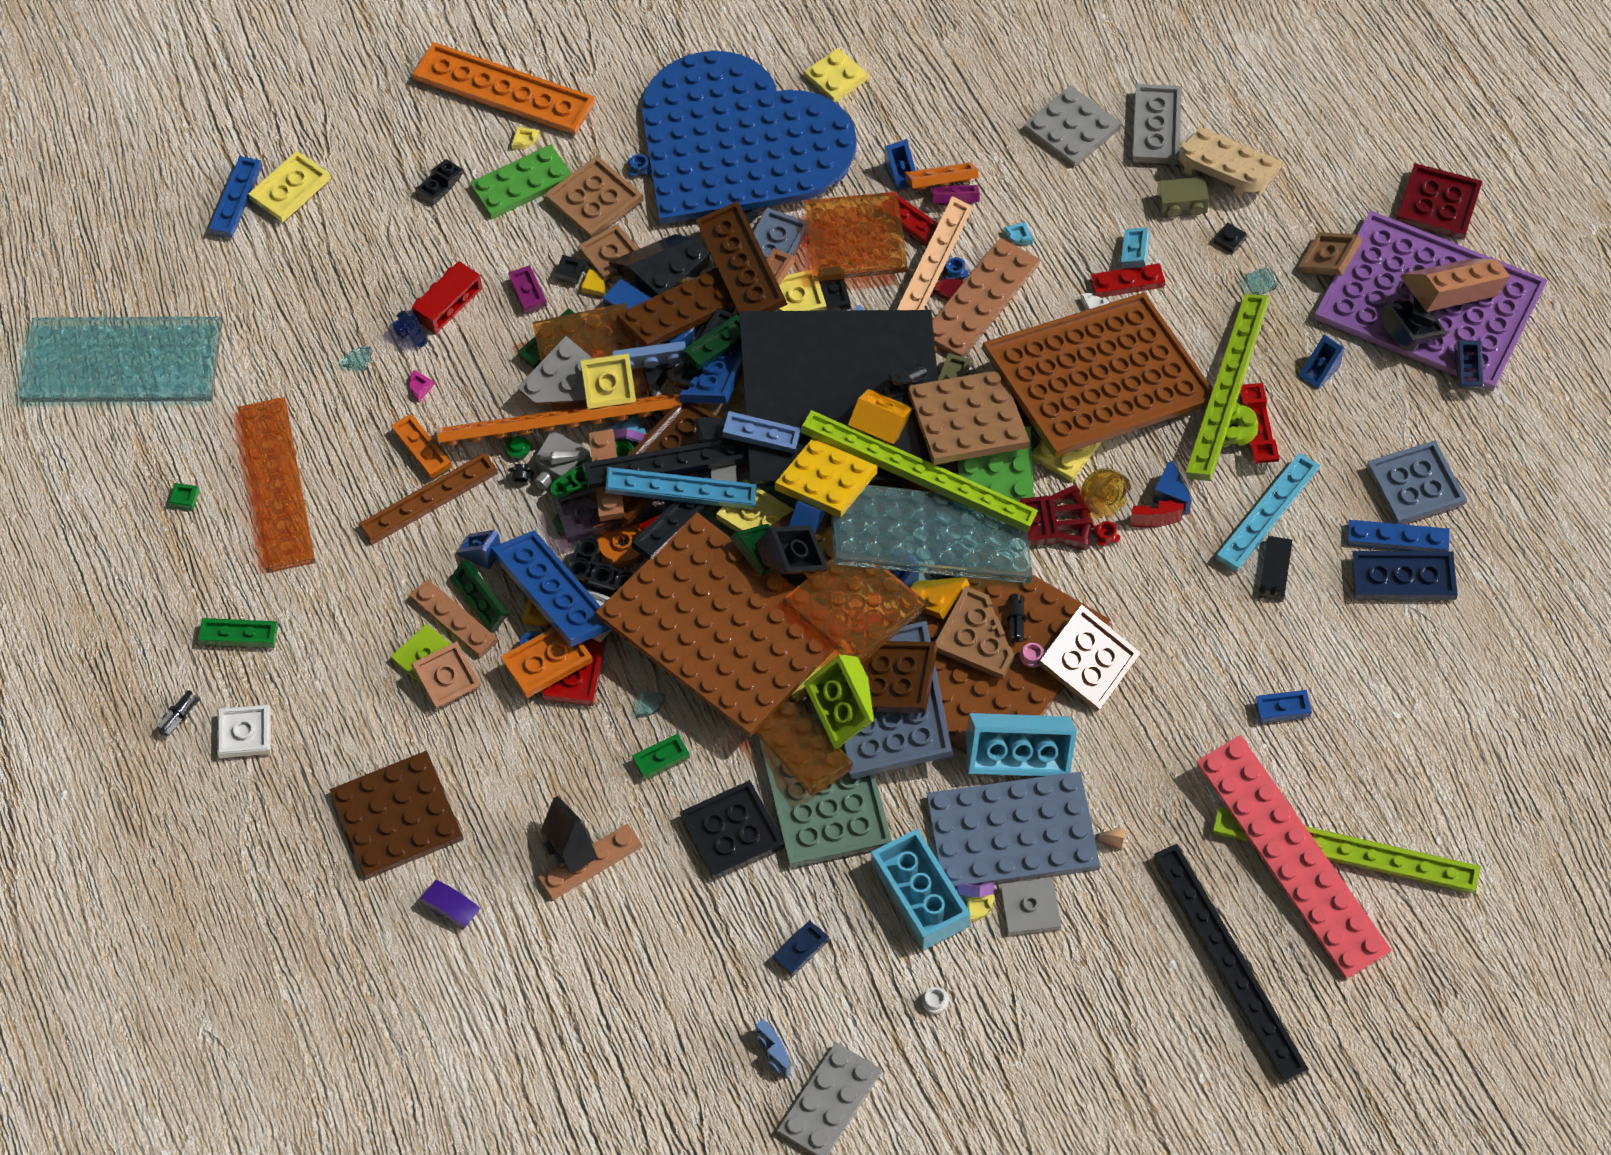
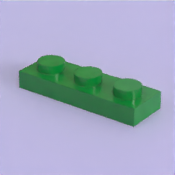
M202 618L198 641L200 645L275 648L278 624L277 621Z

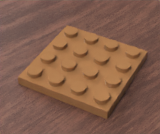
M997 371L911 385L908 395L933 465L1029 448L1030 440L1011 391Z

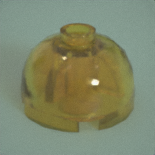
M1097 469L1084 480L1081 489L1082 501L1087 509L1096 517H1112L1125 505L1127 498L1124 496L1126 491L1131 489L1130 481L1114 469Z

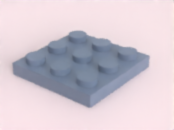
M1436 440L1376 458L1367 463V468L1396 524H1405L1466 504L1467 498Z

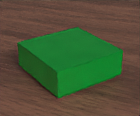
M174 483L168 502L169 507L194 511L200 491L199 487L196 485Z

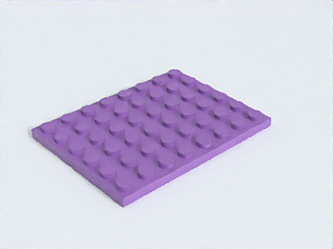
M1370 210L1357 234L1362 240L1359 248L1342 276L1335 275L1315 313L1314 319L1456 377L1454 345L1457 340L1482 341L1484 388L1494 391L1546 286L1547 279L1499 261L1511 277L1498 296L1435 310V317L1445 329L1447 335L1419 344L1414 351H1404L1398 347L1395 340L1382 324V310L1386 304L1410 300V290L1400 276L1403 273L1412 272L1415 266L1426 269L1473 258H1494ZM1463 352L1465 356H1474L1471 352ZM1464 361V364H1475L1474 361ZM1464 369V372H1476L1475 369ZM1464 377L1466 381L1477 382L1476 377Z

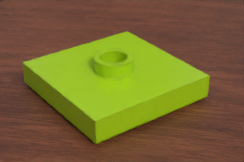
M426 624L390 657L397 666L421 685L411 667L412 663L451 643Z

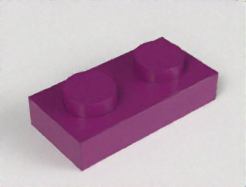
M932 186L933 203L943 206L948 205L952 196L969 205L974 202H980L979 186Z
M530 265L508 272L511 284L525 313L547 306L546 298Z

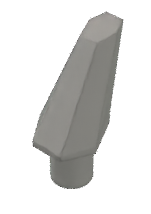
M542 449L540 459L551 461V465L577 460L581 455V451L562 449L548 451Z

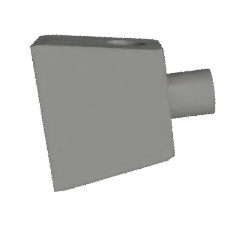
M552 430L535 457V469L539 475L534 480V483L540 489L546 490L556 479L590 459V451ZM542 449L548 451L555 449L581 451V455L577 460L551 465V461L540 459Z

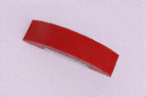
M1242 384L1239 393L1240 404L1251 408L1256 413L1258 419V433L1248 443L1254 464L1279 462L1276 440H1273L1266 408L1267 398L1264 384Z

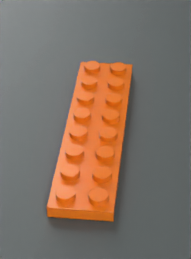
M432 42L412 74L415 81L573 135L577 134L595 103V97L436 42Z

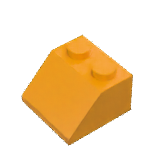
M868 389L858 398L848 425L864 434L873 435L882 442L894 444L898 440L913 408Z

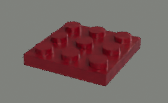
M1414 163L1396 220L1410 226L1465 240L1483 181Z

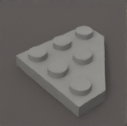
M565 336L517 389L536 406L547 403L573 404L587 401L581 360L592 357Z

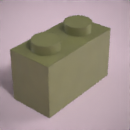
M1205 177L1158 181L1157 200L1161 217L1207 213L1209 195Z

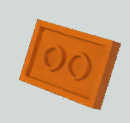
M554 628L500 656L502 663L526 698L593 662L592 656L582 642L570 647Z

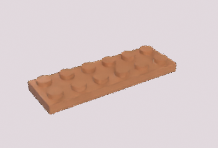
M1000 238L933 319L935 346L947 353L965 357L1039 266L1040 259Z

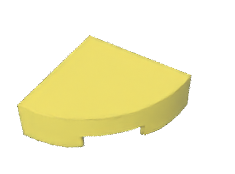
M517 127L511 144L512 150H521L533 145L540 136L539 130Z
M987 895L981 898L968 896V910L971 913L970 923L977 922L990 913L994 904V895Z

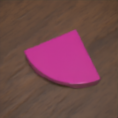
M414 370L410 376V390L413 397L420 402L434 386V383L431 379Z

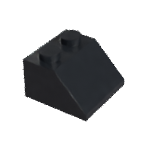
M811 525L770 527L755 543L763 564L781 573L826 572L828 570Z
M559 796L553 798L540 830L544 838L541 844L549 856H553L560 868L565 867L573 874L597 859L598 856L581 819Z

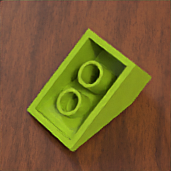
M838 655L804 682V686L834 749L841 747L874 721L869 681L858 657Z

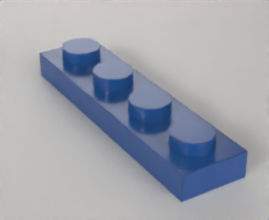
M239 156L210 224V234L233 238L249 200L248 193L253 190L263 166L261 160Z
M1349 520L1347 546L1399 551H1449L1450 528Z

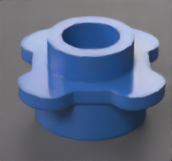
M636 154L627 161L630 166L629 175L632 177L643 174L649 175L652 171L649 167L650 158L648 156Z
M958 257L950 258L943 268L946 271V279L966 278L968 276V270L965 269V261Z

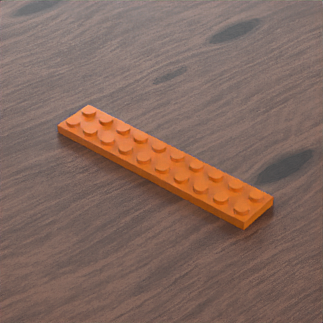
M672 393L638 398L636 402L591 409L583 406L440 427L437 431L438 443L444 442V446L459 444L460 439L468 438L469 442H477L483 440V437L487 435H492L493 439L507 437L508 432L517 431V435L532 433L531 430L535 428H541V431L555 430L556 425L565 424L566 428L580 426V422L589 421L590 424H599L604 422V418L613 417L614 421L628 419L630 414L646 417L653 415L652 411L661 410L662 414H666L674 406L681 405L679 394Z

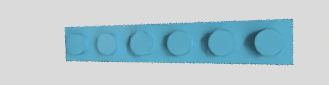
M1298 453L1219 551L1216 560L1238 572L1318 472L1320 464Z

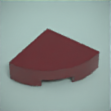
M953 278L943 279L935 284L932 293L949 301L964 281Z

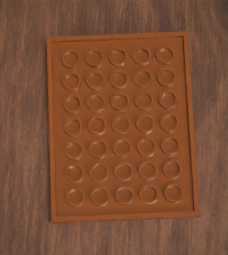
M1145 292L985 341L981 347L1053 457L1207 407L1213 391L1211 385Z
M699 513L690 518L651 559L596 611V617L749 737L839 646V643L850 635L851 630L778 573L771 572L759 576L730 537Z
M985 546L961 577L968 579L970 588L989 595L994 612L998 616L1005 632V638L1013 651L1014 660L1002 680L937 652L935 665L950 742L952 746L967 754L966 732L969 713L1043 716L1065 687L1041 666L1031 668L1021 662L1020 651L1026 644L1037 643L1046 652L1081 605L1107 626H1110L1111 623L1109 618ZM1017 593L1019 594L1018 600H1020L1021 594L1025 597L1024 614L1027 620L1024 622L1023 641L1012 643L1009 639V623L1006 620V616L1009 614L1008 597L1011 594ZM955 605L943 620L931 615L927 619L931 642H936Z

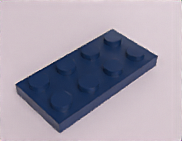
M1352 551L1351 560L1355 599H1457L1453 551Z

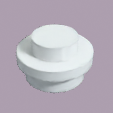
M931 987L924 992L922 1005L928 1012L938 1014L945 1011L948 1007L949 996L942 988Z

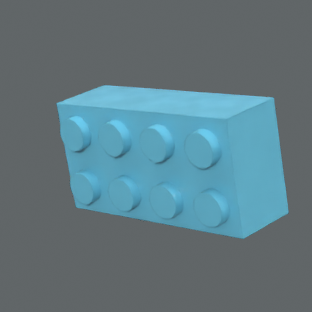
M918 828L871 852V865L923 950L970 927L971 913Z

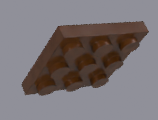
M861 641L858 658L868 677L873 712H927L938 648L936 642Z

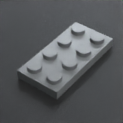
M1136 84L1132 162L1179 165L1177 160L1180 152L1182 86Z
M835 1042L777 1130L778 1135L811 1155H829L881 1076L882 1069Z

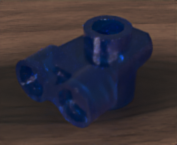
M405 310L400 311L396 316L398 320L392 323L401 339L410 335L418 347L425 346L428 338L422 332L421 323L413 312L408 314Z

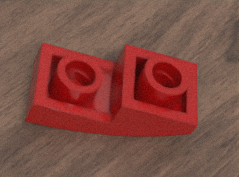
M1170 500L1159 501L1158 509L1146 505H1133L1130 526L1149 528L1180 522L1184 504Z

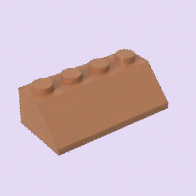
M1476 258L1403 273L1400 276L1426 312L1498 296L1511 277L1497 259Z

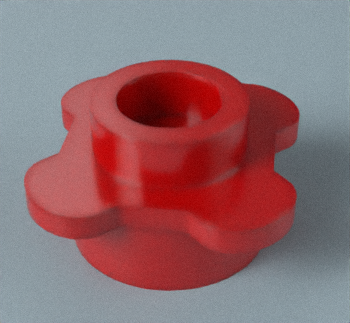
M1103 521L1092 529V532L1096 534V543L1099 546L1120 541V535L1117 534V527L1114 522Z

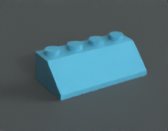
M969 713L966 732L968 774L1052 776L1070 773L1077 729L1069 716Z

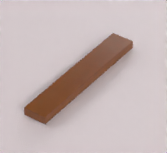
M484 452L358 523L359 528L370 544L373 545L497 475L498 470Z

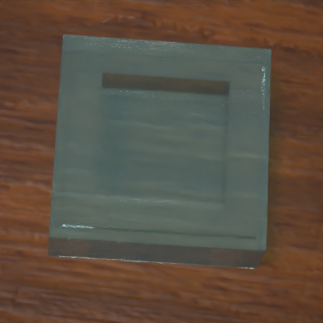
M1267 267L1245 274V281L1255 295H1262L1277 289V283Z

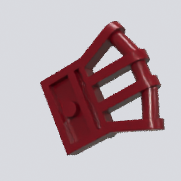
M1077 485L1070 486L1049 496L1020 499V503L1038 510L1028 533L1024 532L1027 546L1063 543L1075 546L1079 550H1087L1089 548L1090 541L1088 539L1090 531L1094 527L1093 520L1089 517L1091 509L1090 505L1080 495L1081 491ZM1066 499H1072L1074 504L1054 506ZM1077 514L1080 519L1056 521V516ZM1080 529L1079 536L1058 532Z

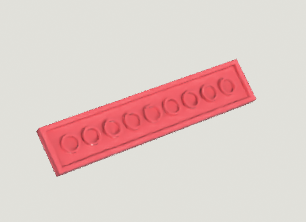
M1239 735L1197 760L1196 765L1345 980L1390 954L1392 949L1243 737Z

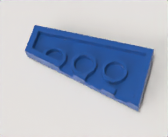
M741 343L703 367V373L699 378L694 377L690 382V388L683 390L679 394L680 402L727 404L743 370Z

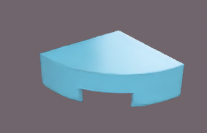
M1026 222L1003 227L1004 235L1011 242L1023 246L1033 245V239Z

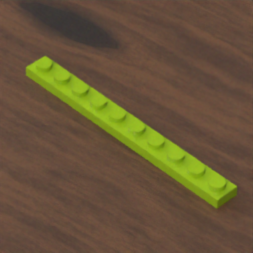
M1244 294L1186 470L1187 479L1212 480L1269 304L1268 295Z
M810 411L802 425L800 432L877 465L884 470L1028 533L1038 510L937 465H933L928 461L815 411Z
M1218 807L1213 834L1250 842L1228 809ZM1305 826L1329 861L1473 894L1476 893L1481 869L1479 865Z

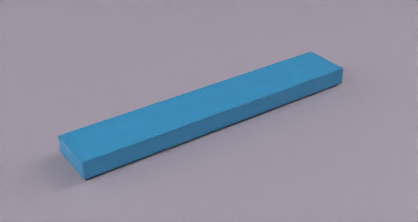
M607 467L605 493L754 510L756 484Z

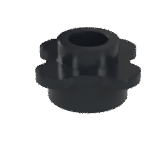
M515 464L514 467L508 468L510 475H512L511 480L514 482L531 481V476L534 475L533 468L527 464Z

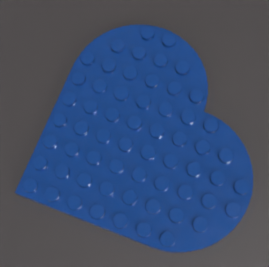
M712 50L688 54L673 61L659 71L651 80L644 93L642 114L660 225L701 218L736 201L739 202L744 211L807 200L825 193L826 188L835 182L838 184L849 172V167L852 161L855 160L857 152L856 131L848 114L837 103L813 92L801 90L777 91L773 78L764 67L756 61L737 53Z

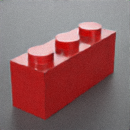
M460 261L453 267H449L445 275L437 282H434L429 290L414 302L412 311L415 321L434 334H437L483 289L480 274Z

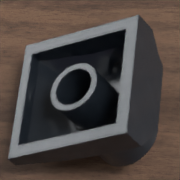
M1410 300L1386 304L1382 310V324L1395 340L1398 347L1404 351H1414L1419 344L1447 335V332L1436 317L1431 328L1409 320Z

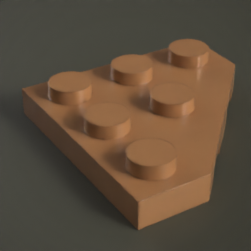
M965 586L936 640L937 652L1003 680L1014 660L1013 651L1008 645L1005 632L998 616L994 612L989 595Z

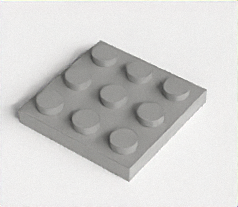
M1071 85L1024 124V130L1074 168L1121 129V122Z

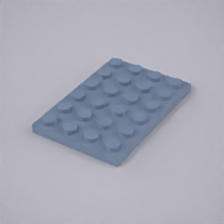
M926 621L844 640L853 649L855 657H858L861 641L931 642ZM934 665L926 713L873 712L874 721L845 743L849 773L852 779L953 756L936 665Z
M1081 772L927 793L937 859L956 890H958V885L961 883L979 886L983 882H989L996 885L1100 870V862Z

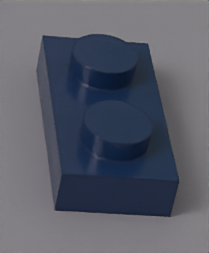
M809 920L773 955V961L793 977L829 942V936Z

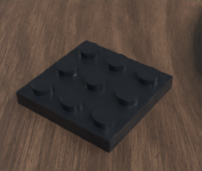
M751 780L680 811V817L713 880L785 848L784 841Z

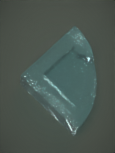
M359 347L350 351L343 358L342 366L366 371L372 355V348Z
M640 691L636 718L648 717L659 711L665 702V694Z

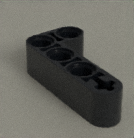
M585 537L577 543L568 564L570 572L585 589L589 588L607 597H611L635 574L600 563L599 543L592 537ZM578 572H584L581 575H576ZM601 579H608L604 582L599 581Z

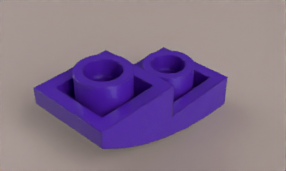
M435 880L419 899L438 916L441 914L445 915L461 930H464L481 909L466 896L438 880Z

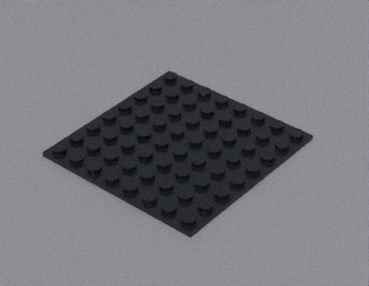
M931 310L739 311L745 412L747 416L802 428L803 423L812 410L854 428L848 424L858 398L868 389L884 395L883 388L890 381L889 375L898 365L904 370H908L917 364L923 365L920 369L926 368L927 377L912 383V385L938 381ZM908 393L905 396L893 399L913 408ZM913 409L898 440L894 444L890 443L889 445L933 464ZM800 432L795 454L748 443L750 483H775L810 442L812 437ZM947 463L937 464V466L947 470ZM877 467V474L870 482L909 480Z

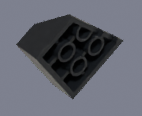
M674 234L611 260L609 264L629 283L634 284L639 291L645 295L655 297L697 277L708 267L711 253L694 238Z

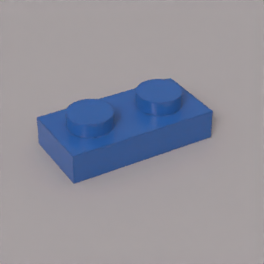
M1307 690L1258 695L1255 698L1260 723L1311 717L1312 714Z

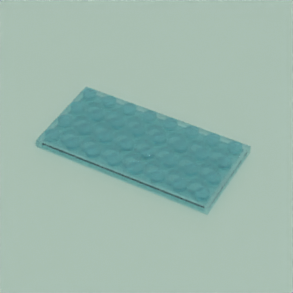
M221 317L32 318L19 398L21 402L212 401L222 319Z
M867 485L841 518L830 514L834 564L1031 583L1033 578L1027 532L936 492Z

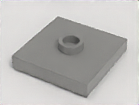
M1053 878L1001 884L1000 888L1008 936L1061 930L1062 926Z

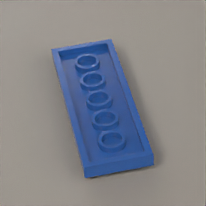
M535 530L491 548V555L570 647L611 630L610 627L596 617V611L601 606Z

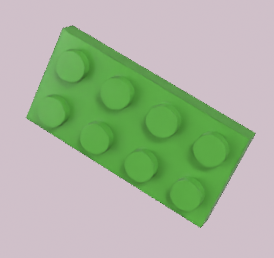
M552 144L471 181L470 186L491 219H494L545 195L572 173Z

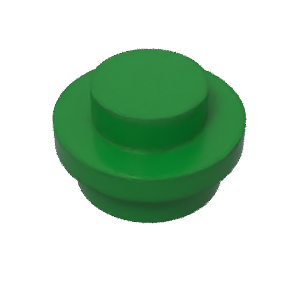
M515 436L507 441L506 451L513 459L520 460L528 455L530 443L525 437Z

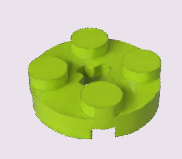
M1238 402L1236 403L1229 426L1238 424V427H1228L1223 447H1230V444L1237 443L1238 446H1243L1256 437L1258 433V419L1256 413L1251 408L1240 405Z

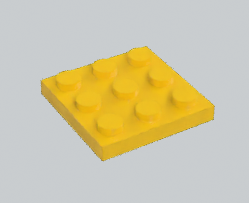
M812 438L775 482V490L841 518L877 474L878 466Z

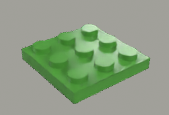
M1025 427L1030 440L1029 448L957 461L958 475L1020 502L1021 498L1034 497L1030 427Z

